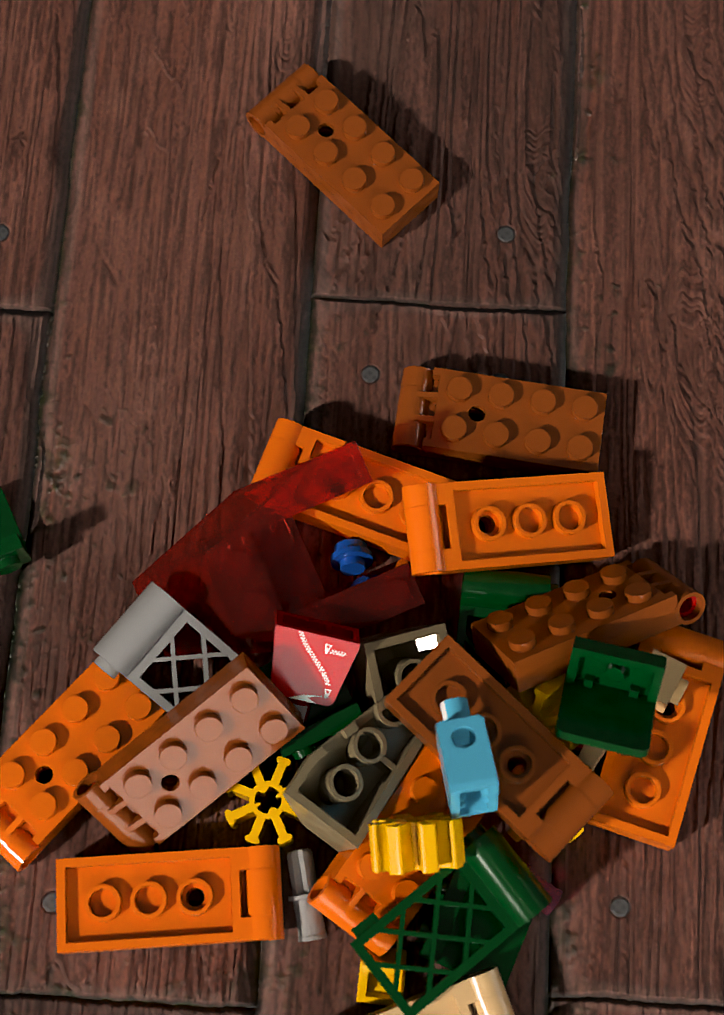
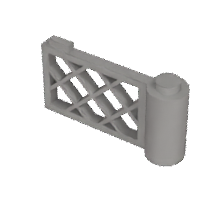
M153 581L148 584L93 648L99 655L94 661L98 667L113 679L121 673L167 713L179 704L178 692L195 691L201 686L178 687L176 661L202 658L205 683L209 679L208 658L226 656L232 661L238 656L235 651ZM186 623L200 634L202 653L176 655L174 637ZM206 640L220 652L207 653ZM170 644V656L158 657L164 648ZM171 661L173 687L153 689L140 678L152 663ZM173 693L174 706L160 694Z

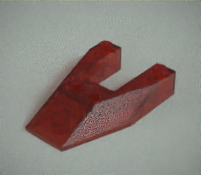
M354 439L234 490L132 582L139 596L148 584L153 581L238 655L242 652L245 654L273 652L277 610L362 629L425 603L405 558L325 591L293 518V515L373 481ZM186 623L174 637L176 655L202 653L200 634ZM206 640L207 653L220 652ZM170 644L164 648V656H170Z

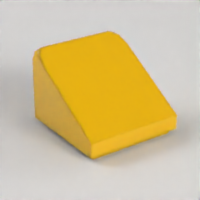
M365 947L376 962L395 964L396 948H390L382 956H377ZM402 949L401 964L406 965L407 951ZM361 959L356 1002L385 1006L394 1004L395 1002ZM381 968L393 983L394 969ZM400 970L398 991L402 996L406 970Z

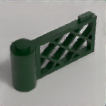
M507 569L464 572L456 642L463 649L466 643L472 650L470 655L473 658L476 656L487 671L507 690L508 686L501 679L500 675L475 653L474 643L466 634L468 617L486 618L492 612L505 610L523 603L529 597L545 594L559 588V585L552 584L551 575Z
M479 824L464 837L465 863L458 870L469 883L467 903L440 900L442 880L455 870L452 868H441L438 873L433 874L383 917L378 919L373 912L351 930L357 937L350 943L351 947L404 1015H417L516 930L540 913L553 900L551 895L494 825L486 830L482 824ZM436 885L435 899L421 898ZM474 891L486 905L473 904ZM412 904L434 905L431 933L404 930L406 909ZM440 906L466 908L464 937L437 934ZM473 909L491 911L503 928L489 940L470 938ZM400 915L398 929L385 928ZM377 933L398 935L395 964L376 962L363 945ZM403 936L431 939L428 967L401 964ZM437 939L463 942L462 963L454 970L434 968ZM470 943L482 944L480 948L469 956ZM381 968L394 969L393 983ZM400 970L427 973L425 994L411 1006L398 991ZM433 973L446 975L432 987Z

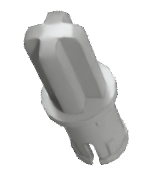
M308 848L290 851L287 854V862L293 896H289L288 899L293 901L298 942L327 938L323 914L307 903L308 894L317 881L313 852Z

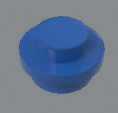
M342 540L334 546V552L330 557L331 566L343 575H359L372 565L373 553L368 549L367 543L363 540Z

